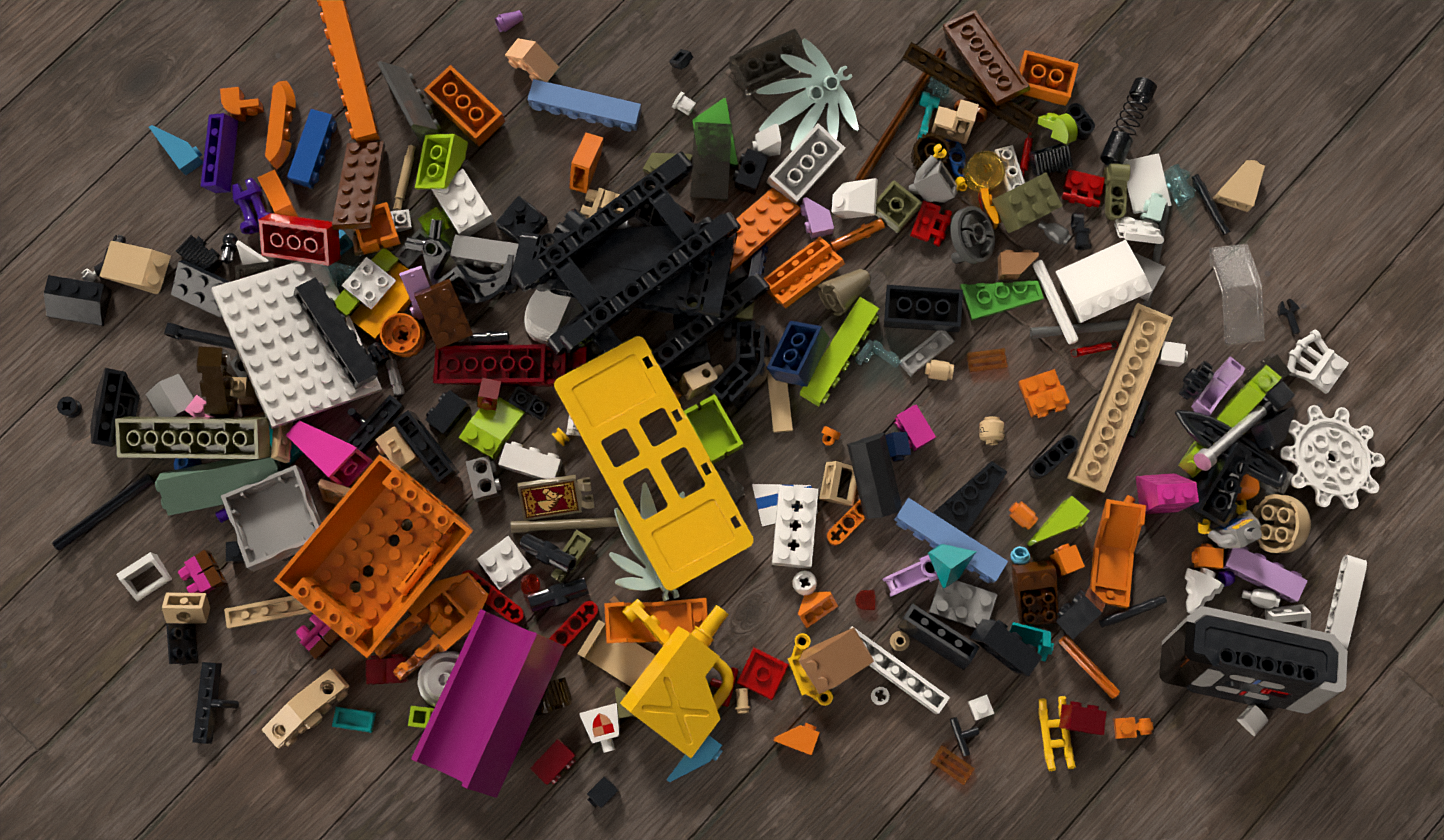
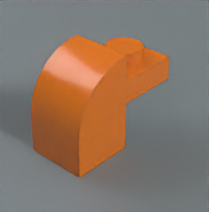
M239 87L220 89L221 103L232 118L244 122L246 121L245 114L254 116L264 112L263 104L258 98L244 100V93Z

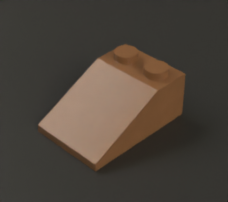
M851 628L803 650L799 663L819 694L838 686L874 662L873 657L855 628Z

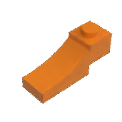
M275 169L257 177L275 214L299 217Z

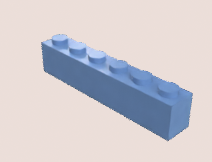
M533 79L528 96L529 106L534 110L541 111L543 109L554 115L564 114L572 119H585L589 123L599 122L603 123L604 126H616L628 132L637 130L642 111L641 104L535 79Z
M910 498L905 501L894 519L900 528L904 530L908 528L914 532L913 536L923 541L925 539L930 542L929 546L933 549L940 544L977 551L965 569L969 572L975 571L980 574L979 578L987 583L990 581L992 583L995 582L1008 563L1007 560Z

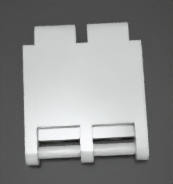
M1132 217L1115 220L1116 223L1114 225L1120 238L1156 244L1164 242L1161 231L1158 229V224L1152 220L1143 219L1141 221L1135 220Z

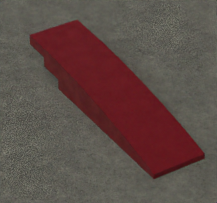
M546 344L444 346L440 349H437L435 346L433 383L480 386L482 378L501 381V386L554 387L556 379L588 362V348L581 347L574 353L570 354L568 352L558 356Z

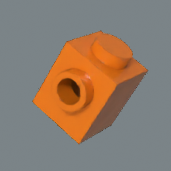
M1201 544V547L1195 548L1192 552L1191 559L1192 563H1194V568L1222 569L1224 548H1213V544Z

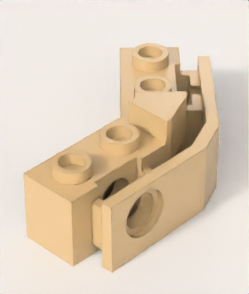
M335 668L329 669L293 697L266 724L262 731L278 749L286 745L290 747L297 741L296 736L299 733H304L307 729L317 726L322 721L323 717L320 713L325 714L332 708L331 704L335 701H342L348 695V683ZM323 691H330L331 694H325L323 693Z

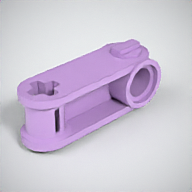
M929 555L920 558V562L883 578L891 592L890 597L927 580L932 582L938 579L936 571L928 573L925 570L927 563L932 564Z

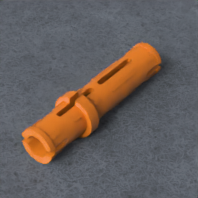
M881 218L868 224L864 223L860 228L830 241V246L836 252L865 237H871V234L884 229L885 225Z
M433 540L424 554L419 555L417 563L396 589L407 596L426 569L434 564L433 560L443 547Z

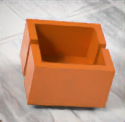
M387 202L375 205L372 228L355 229L364 255L380 250V246H383L385 249L401 244Z

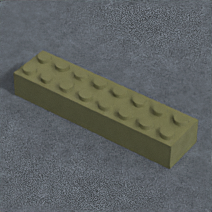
M123 417L115 419L117 457L261 459L270 457L268 417Z

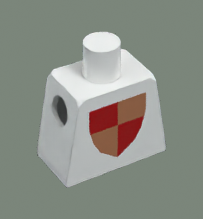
M617 703L579 713L591 742L601 741L603 753L615 750L612 738L620 736Z

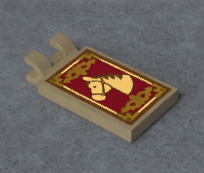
M576 475L522 482L518 483L517 486L524 521L582 512L581 507L587 509L594 508L593 494L582 496L581 491H591L590 477L577 480Z

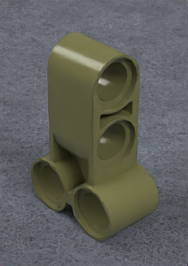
M1109 164V167L1104 168L1103 177L1106 184L1105 216L1111 221L1123 217L1126 213L1127 181H1129L1131 172L1129 164ZM1113 188L1119 190V197L1113 195ZM1112 207L1118 208V216L1112 213Z

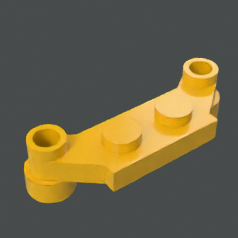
M638 599L621 611L631 623L639 618L662 646L671 636L666 629L662 630L658 626L660 622L654 615L650 616L643 610L645 606Z
M798 634L794 640L795 646L792 655L787 660L800 693L815 699L820 705H829L833 700L832 693L827 690L819 694L799 663L803 650L809 647L811 641L807 634ZM799 639H804L805 645H800ZM822 694L827 695V701L821 700Z

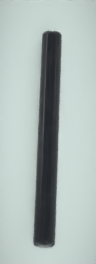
M147 473L54 540L52 542L54 548L62 550L154 483L153 477Z

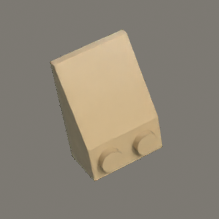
M110 241L99 277L158 294L161 290L171 255L152 249Z

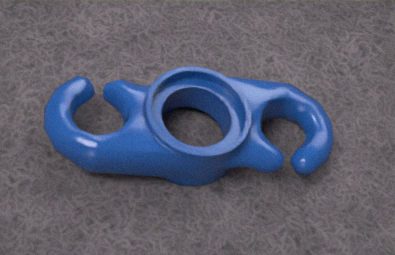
M953 141L955 147L949 148L951 151L948 163L956 178L963 177L966 179L970 174L969 170H966L968 168L965 163L966 155L961 143ZM953 154H959L962 160L960 162H955L952 160L951 156ZM964 168L966 170L965 174L960 175L958 169Z

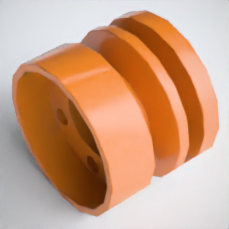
M405 313L390 315L383 321L380 328V338L383 345L400 357H411L418 354L426 342V334L423 327L412 316ZM404 333L407 334V340H403L402 335Z

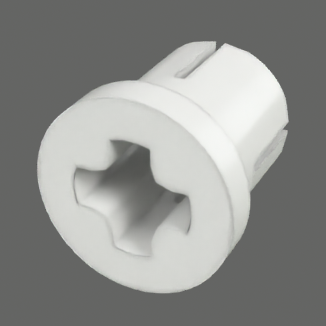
M681 91L674 101L672 108H677L689 116L696 103L684 96L685 93Z

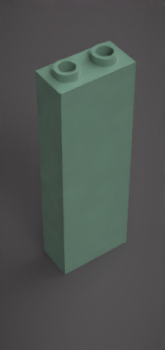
M270 450V457L226 459L163 472L159 474L155 481V487L157 492L161 494L162 508L166 509L169 516L223 505L221 495L246 485L258 483L268 476L282 471L280 461L271 458Z

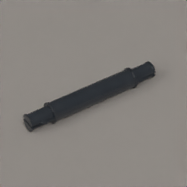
M1199 174L1192 176L1191 179L1195 183L1198 193L1223 236L1230 233L1231 231L1227 227L1226 221L1205 183L1202 182Z
M1164 595L1154 599L1151 598L1099 620V624L1102 628L1111 624L1114 625L1157 608V606L1167 603V599Z

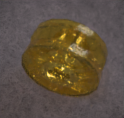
M980 151L975 153L965 163L963 178L972 190L979 192L981 188H988L990 192L1004 180L1006 173L1005 165L996 153Z

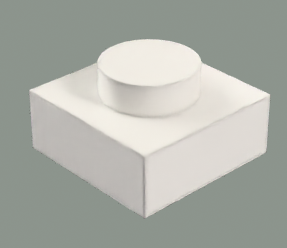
M987 695L968 701L975 721L994 714Z

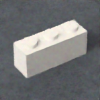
M517 442L505 443L498 463L501 468L539 480L558 477L562 466V461L558 455L553 453L545 455L540 453L541 450L530 447L528 450L522 448L523 445Z

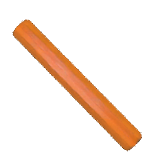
M1064 635L1059 640L1061 646L1110 698L1114 699L1120 693L1118 688L1068 635Z

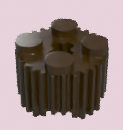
M932 132L930 134L926 133V135L923 134L921 138L919 137L913 146L911 163L918 170L930 157L928 153L933 156L935 154L934 147L937 144H941L942 149L938 153L945 149L947 154L944 158H938L937 160H941L944 166H946L951 151L949 149L950 145H948L949 142L943 140V137L940 138L939 135L932 134Z
M565 677L548 683L536 710L537 716L553 711V706L556 710L572 704L571 693Z

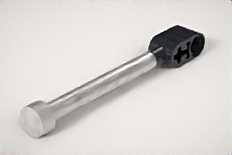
M1283 380L1266 393L1258 407L1209 449L1203 448L1194 455L1196 466L1205 471L1213 467L1217 462V457L1268 413L1274 414L1295 396L1292 390Z

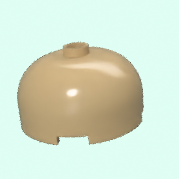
M1268 495L1253 509L1252 513L1257 519L1262 516L1264 520L1274 521V525L1263 524L1261 526L1262 537L1257 541L1260 544L1259 547L1270 553H1289L1297 550L1306 542L1311 529L1310 515L1306 507L1296 498L1288 495ZM1266 540H1277L1278 542L1271 543Z

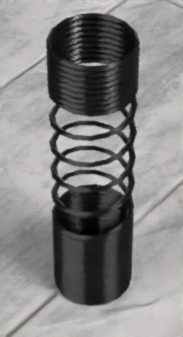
M1144 77L1135 78L1127 96L1128 102L1124 103V110L1119 113L1120 118L1116 120V127L1112 129L1100 155V160L1105 165L1124 163L1133 143L1130 135L1133 136L1137 133L1130 127L1118 126L1117 122L1121 119L1129 126L1140 127L1138 121L1126 117L1122 118L1121 113L1125 111L1133 118H1144L1143 114L1136 110L1125 109V105L1129 103L1137 110L1146 111L1147 106L1142 103L1151 102L1157 89V85L1152 80ZM1129 96L1135 101H1129ZM1131 103L1141 104L1146 109H1139L1133 106ZM1127 111L1136 112L1140 114L1142 117H1135ZM1124 119L1132 120L1136 122L1138 126L1131 125L1127 123ZM1120 127L1130 129L1133 132H1135V134L1127 133Z

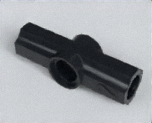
M528 533L520 540L519 548L535 556L536 559L548 566L553 565L568 574L576 566L577 559L574 556L560 550L559 547L546 540L542 541Z
M581 578L566 584L560 583L550 586L547 590L529 595L528 600L532 612H536L551 606L564 605L569 603L570 600L588 595L589 591L585 579Z

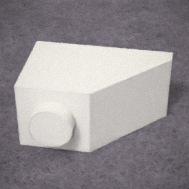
M774 124L755 134V141H752L754 151L766 154L768 157L780 155L781 136L778 124Z

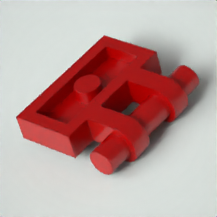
M1068 169L1063 189L1071 191L1070 193L1063 192L1062 199L1068 200V203L1074 204L1076 202L1085 204V207L1091 208L1093 206L1098 208L1100 200L1093 199V196H1101L1105 178ZM1077 192L1087 194V196H1079Z
M923 200L910 236L928 242L930 236H933L935 238L933 245L940 247L942 241L945 240L947 226L951 224L952 211L945 210L944 215L939 214L941 206ZM935 221L941 223L938 230L933 228Z

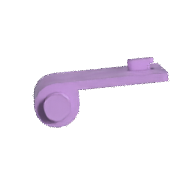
M418 266L399 274L413 307H410L412 316L422 320L424 317L414 297V293L430 287L422 266Z

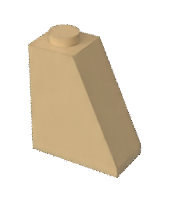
M1246 160L1213 197L1214 201L1248 212L1254 207L1265 165L1255 160Z

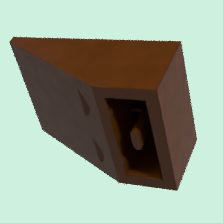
M1050 560L1028 562L1023 565H1011L1019 624L1036 626L1057 623L1056 621L1059 616L1057 614L1056 568Z

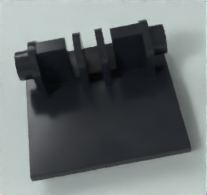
M166 624L169 664H179L180 666L198 664L195 624Z

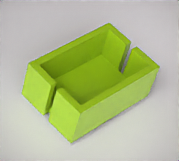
M715 394L700 402V411H698L697 404L684 410L712 464L724 459L725 453L729 456L743 448V442Z

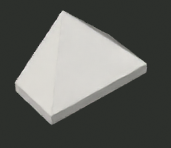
M239 240L236 242L245 274L272 269L274 265L268 259Z

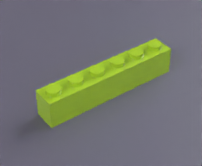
M859 297L820 359L808 386H803L800 396L818 407L821 403H826L831 395L828 393L830 388H835L841 379L838 377L840 372H845L848 368L850 356H855L858 352L860 340L865 341L870 331L867 329L870 324L875 325L878 320V307Z

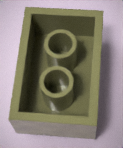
M1047 173L992 199L1008 233L1062 207Z

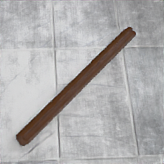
M938 48L934 55L943 60L947 52L942 48ZM924 72L921 74L857 174L855 181L868 178L932 78Z

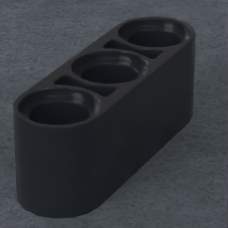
M1072 435L1064 436L1030 465L1029 475L1033 479L1043 478L1078 447L1077 439ZM1068 441L1071 444V449H1066L1063 442ZM1049 453H1054L1057 456V461L1050 460ZM1035 465L1043 468L1042 474L1035 471Z

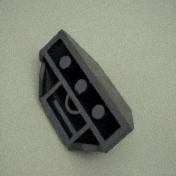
M105 368L96 391L90 425L91 444L113 447L116 445L115 419L136 417L140 395L125 371Z

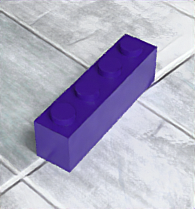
M225 113L210 114L208 118L201 187L214 193L231 191L238 120Z

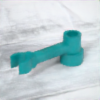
M926 91L922 92L919 100V105L926 107L917 139L921 138L923 134L926 135L928 133L933 108L937 109L940 102L939 97L932 96Z

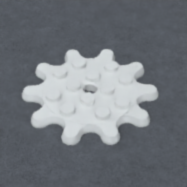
M1312 405L1307 410L1309 419L1307 425L1300 424L1296 420L1291 421L1288 433L1294 438V446H1285L1280 451V457L1283 460L1293 462L1297 468V474L1292 477L1291 485L1294 488L1300 489L1306 485L1311 486L1316 493L1315 503L1320 507H1327L1331 502V498L1337 496L1346 508L1355 509L1359 503L1356 496L1358 489L1371 494L1379 491V484L1371 477L1370 470L1372 467L1383 466L1385 459L1383 455L1371 452L1367 447L1368 440L1373 437L1372 428L1365 425L1359 429L1351 427L1349 424V411L1346 408H1338L1333 418H1327L1323 415L1320 407ZM1329 453L1334 455L1335 462L1328 460Z

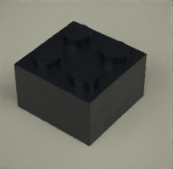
M1089 587L1085 591L1080 589L1074 595L1071 603L1067 601L1059 609L1060 611L1057 613L1059 616L1056 622L1074 639L1103 613L1105 603Z

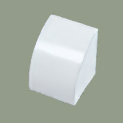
M1249 705L1236 719L1253 736L1268 722L1266 715L1256 705Z

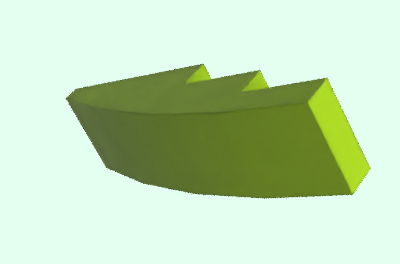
M383 248L371 259L372 262L386 273L399 260L386 248ZM346 289L334 300L336 309L345 317L362 303Z

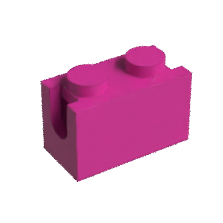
M917 404L896 415L894 425L899 432H907L909 445L913 451L920 449L936 438Z

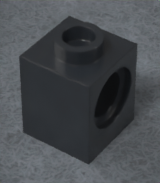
M604 776L587 793L589 796L587 800L595 808L597 806L602 808L619 789Z

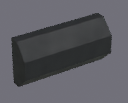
M879 433L847 444L864 518H881L897 513L902 508L885 433Z

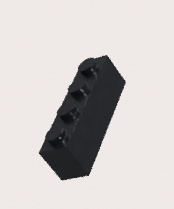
M913 603L897 626V628L962 670L968 667L980 646Z

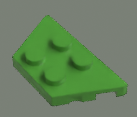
M723 98L692 120L698 156L712 159L718 163L731 164L732 167H738L726 98Z

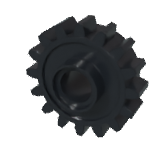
M1204 360L1196 369L1192 368L1182 381L1184 384L1180 389L1179 395L1186 400L1198 397L1214 375V372L1211 370L1213 366Z

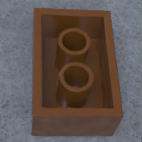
M450 279L414 293V297L437 349L473 335Z

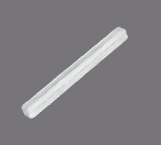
M1042 260L1035 261L1033 268L1068 344L1076 343L1078 341L1077 334Z

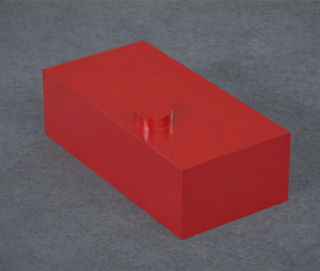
M274 213L258 219L262 256L327 266L341 259L339 230H333L332 222Z

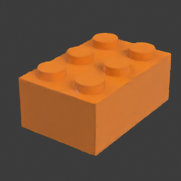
M1025 50L1018 70L1030 85V90L1023 93V95L1066 106L1071 97L1079 64Z

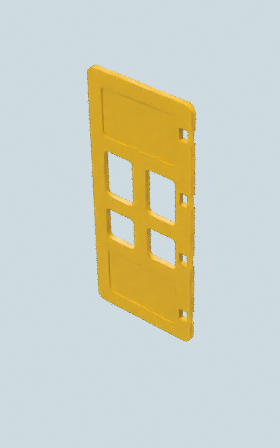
M636 336L556 379L554 383L556 392L665 589L674 590L753 544L754 539L643 337ZM647 356L653 365L649 369H647L642 360ZM663 408L675 427L677 434L654 447L649 442L639 421L650 413ZM676 409L682 417V420L676 422L671 413ZM621 429H626L637 447L639 455L619 467H614L601 441ZM683 447L687 449L705 482L703 488L685 498L679 496L661 463L662 458ZM707 463L712 473L705 475L701 465ZM644 468L649 469L667 502L665 509L647 519L641 517L623 484L624 479ZM734 516H736L741 525L736 529L730 520Z

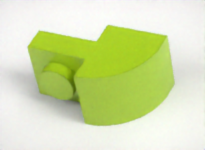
M1047 113L1039 117L1037 124L1053 130L1051 138L1065 144L1076 141L1078 134L1077 125L1069 114L1065 113L1058 116L1055 113Z
M411 706L408 726L426 728L434 708Z

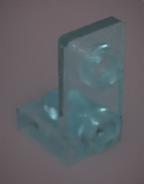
M870 339L855 360L856 363L862 365L864 361L868 363L873 354L876 353L895 368L901 362L895 353L887 352L883 349L881 343Z

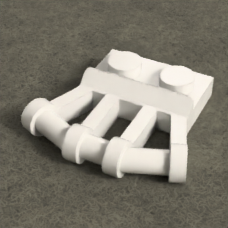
M1315 329L1310 332V335L1297 341L1295 349L1291 350L1288 354L1289 361L1284 369V373L1305 379L1326 394L1349 363L1334 353V350L1329 349L1322 340L1319 331ZM1314 341L1323 355L1309 347L1308 344ZM1302 351L1318 361L1315 366L1301 356ZM1296 362L1309 370L1310 373L1296 370Z

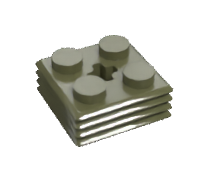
M894 180L877 198L875 216L881 218L885 224L896 233H899L921 208L922 202ZM897 204L899 205V208H898V209H893V208H892L893 205H894V206H896Z

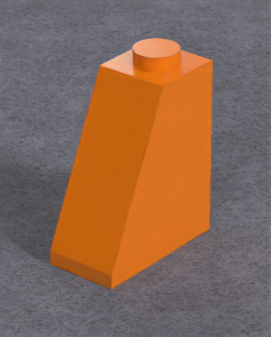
M585 133L571 162L569 189L587 194L602 153V137Z

